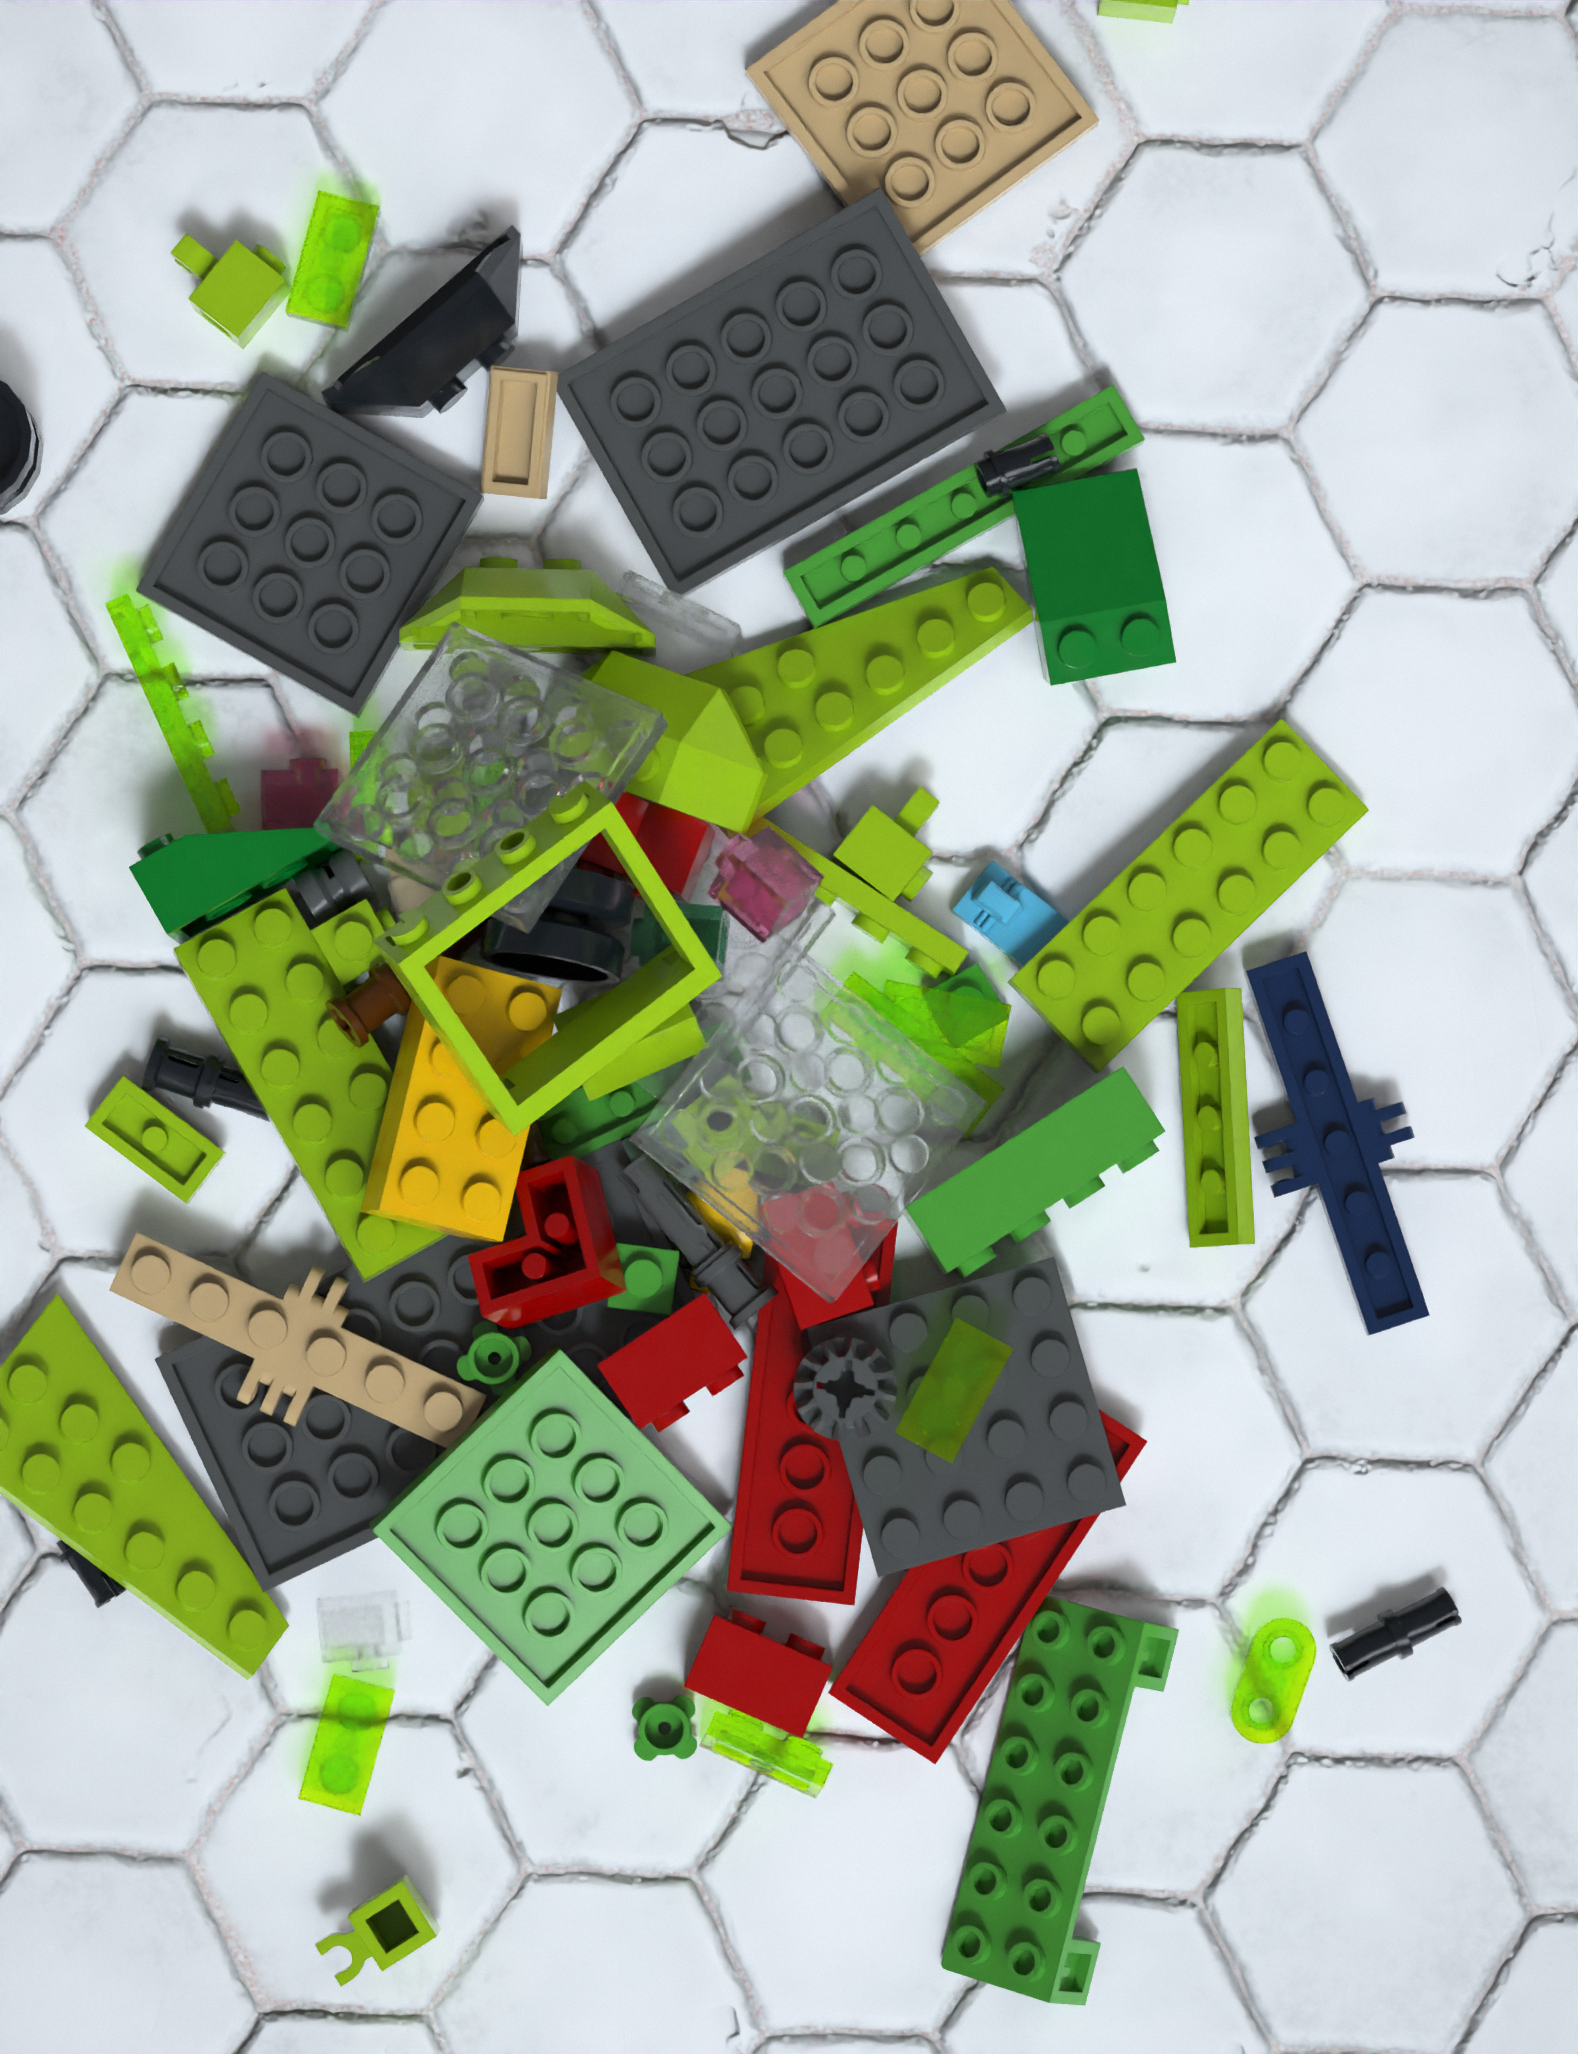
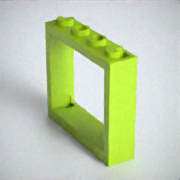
M585 780L562 798L556 795L549 803L548 809L523 828L511 830L503 835L496 843L494 850L470 868L459 870L448 877L440 891L416 909H410L398 915L400 921L373 941L488 1112L514 1136L518 1135L722 977V974L612 801ZM601 832L672 944L498 1077L424 966Z

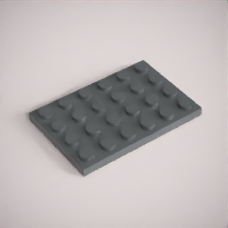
M881 188L558 374L557 393L673 600L676 602L1007 412Z

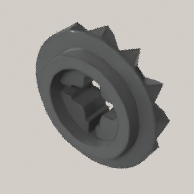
M838 1337L818 1344L802 1359L795 1374L793 1394L800 1416L811 1429L829 1439L852 1441L867 1437L887 1421L897 1398V1382L894 1369L877 1347L857 1338ZM846 1360H851L854 1382L864 1385L866 1389H873L874 1394L873 1396L863 1395L862 1398H852L849 1408L845 1410V1418H839L840 1407H837V1397L826 1393L824 1389H817L816 1385L817 1382L827 1383L828 1380H839L841 1370H845Z

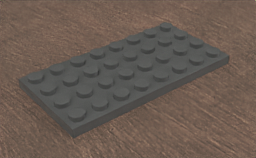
M620 1139L579 1158L599 1172L616 1243L672 1250L662 1229L646 1212L637 1198L617 1178V1175L631 1164ZM516 1188L503 1242L481 1243L449 1235L363 1283L354 1265L323 1279L316 1292L317 1295L326 1298L337 1276L348 1280L349 1284L339 1304L350 1310L343 1328L488 1395L478 1418L501 1396L494 1394L490 1385L477 1379L471 1381L464 1380L457 1370L459 1358L468 1354L474 1341L472 1335L473 1328L480 1322L490 1321L481 1315L468 1255L527 1235ZM679 1264L672 1314L695 1299ZM608 1298L512 1330H508L498 1324L496 1325L499 1332L512 1338L518 1336L525 1337L531 1344L532 1355L529 1360L521 1363L515 1376L516 1382L557 1344L630 1419L632 1417L597 1364L670 1315L607 1307ZM204 1335L155 1358V1362L263 1592L379 1538L371 1530L369 1523L447 1449L314 1387L295 1427L283 1422L285 1411L293 1400V1397L283 1393L272 1416L260 1411L270 1386L260 1382L258 1391L249 1405L236 1399L254 1358ZM492 1352L488 1360L492 1365H497L501 1360V1356L497 1352Z

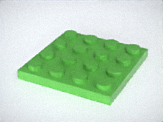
M557 1344L539 1359L369 1523L371 1530L547 1706L733 1528L730 1522Z

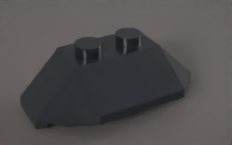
M513 225L506 229L493 243L378 344L326 387L321 393L329 408L336 413L412 418H424L435 408L439 414H442L465 395L468 388L464 385V382L481 367L490 372L491 366H499L515 349L511 341L518 335L523 243L518 230Z

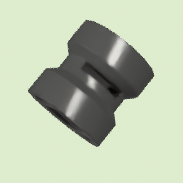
M348 845L331 853L327 865L317 869L306 867L292 875L299 892L319 925L364 899H367L370 904L379 900Z

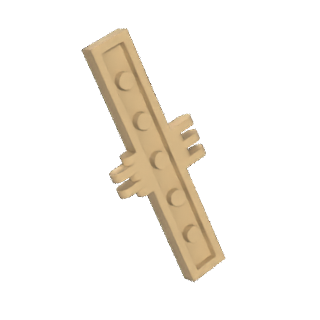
M136 1232L109 1291L254 1358L236 1400L249 1405L258 1391L260 1382L270 1386L260 1411L272 1416L283 1393L293 1397V1400L285 1411L283 1422L294 1427L297 1425L314 1387L448 1448L477 1420L488 1396L343 1328L350 1310L339 1304L349 1281L337 1276L327 1297L323 1298L317 1295L316 1292L326 1270L316 1265H313L303 1287L291 1283L283 1299Z

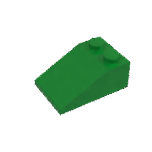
M1137 468L1011 491L1042 673L1047 683L1053 686L1176 663L1166 597Z
M330 826L190 834L174 840L171 833H168L141 847L137 851L141 860L129 866V869L166 934L181 945L293 881L292 875L306 867L316 868L328 861L330 854L344 845Z

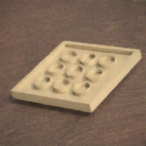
M839 0L745 69V76L843 205L847 208L881 188L920 257L1096 128L1100 121L1009 0Z

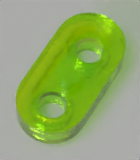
M1286 1617L1273 1618L1258 1627L1250 1642L1230 1699L1229 1717L1233 1727L1242 1737L1253 1743H1273L1283 1738L1289 1732L1294 1723L1316 1660L1317 1647L1312 1633L1305 1625L1294 1619ZM1286 1637L1293 1644V1654L1286 1661H1276L1271 1655V1645L1276 1639ZM1258 1698H1266L1272 1705V1714L1264 1722L1253 1721L1249 1714L1251 1703Z

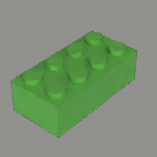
M1123 1066L912 1202L902 1210V1213L941 1273L945 1275L956 1269L961 1278H964L997 1257L990 1245L1002 1237L1010 1234L1016 1244L1051 1222L1045 1210L1056 1202L1063 1199L1070 1209L1105 1187L1099 1175L1110 1167L1117 1164L1122 1174L1159 1152L1160 1150L1153 1140L1166 1131Z

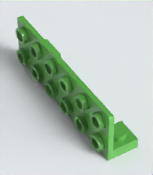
M1048 1595L1045 1597L1025 1628L941 1961L943 1969L1047 2003L1086 2005L1101 1943L1081 1936H1075L1073 1931L1134 1688L1139 1687L1164 1692L1179 1629L1121 1616Z

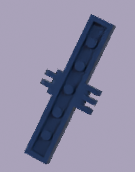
M1307 951L1244 972L1295 1123L1254 1137L1257 1149H1268L1282 1142L1286 1154L1262 1161L1266 1174L1290 1166L1294 1178L1279 1180L1270 1186L1274 1198L1316 1185L1366 1336L1430 1316L1379 1163L1395 1158L1391 1145L1415 1138L1411 1126L1387 1133L1383 1121L1407 1113L1403 1101L1378 1109L1375 1097L1357 1102Z

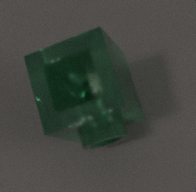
M646 902L644 918H634L630 940L631 955L639 957L638 963L641 967L672 944ZM676 902L722 974V977L716 982H723L730 928L728 914L723 906Z

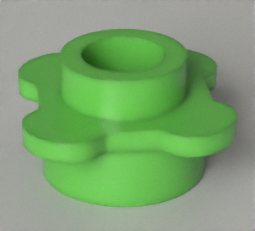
M483 1321L473 1328L472 1335L474 1341L468 1354L459 1358L457 1370L464 1380L471 1381L477 1379L490 1385L494 1394L502 1396L516 1383L515 1376L522 1362L530 1359L532 1347L525 1337L518 1336L512 1338L499 1332L494 1322ZM492 1352H497L501 1356V1360L497 1365H492L488 1360Z
M678 1695L672 1701L655 1702L650 1697H643L636 1701L632 1708V1715L638 1721L639 1738L634 1743V1751L640 1759L652 1761L657 1755L674 1754L679 1759H687L695 1753L697 1740L691 1735L690 1721L696 1710L693 1701L684 1695ZM667 1722L670 1724L671 1730L668 1734L659 1732L658 1726L660 1723Z

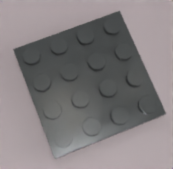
M262 371L138 585L136 592L359 719L401 646L399 643V629L424 606L485 499L480 493Z
M1054 1257L806 1328L812 1349L818 1344L833 1338L853 1337L877 1347L894 1369L897 1382V1398L887 1421L867 1437L852 1441H839L878 1577L1126 1506ZM846 1360L845 1370H841L839 1380H828L827 1383H822L826 1393L837 1397V1407H840L839 1418H845V1410L849 1408L852 1398H862L863 1395L873 1396L874 1394L873 1389H866L864 1385L854 1382L851 1360Z

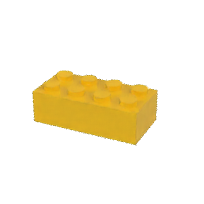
M443 956L434 958L424 966L498 1077L552 1036L554 1021L551 1016L557 1014L563 989ZM411 1000L360 1212L481 1243L503 1242L530 1125L514 1136L488 1112L413 1000Z

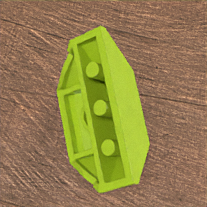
M505 557L481 558L479 567L463 568L399 629V643L403 650L580 655H607L611 651H616L627 656H656L655 634L593 570H581V561L574 559L543 560V569L518 568L517 559Z
M616 651L608 653L550 696L531 748L532 758L744 835H747L768 777V773L761 759L756 756L749 736L726 690Z

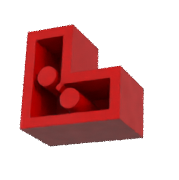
M573 1155L519 1172L516 1192L526 1236L468 1255L481 1315L508 1330L627 1292L599 1172Z

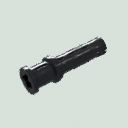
M159 1035L146 1067L142 1082L143 1090L152 1092L158 1087L191 1098L193 1106L201 1109L204 1107L211 1108L212 1104L215 1103L270 1122L243 1073L225 1066L226 1060L221 1059V1055L211 1052L205 1057L170 1045V1038Z

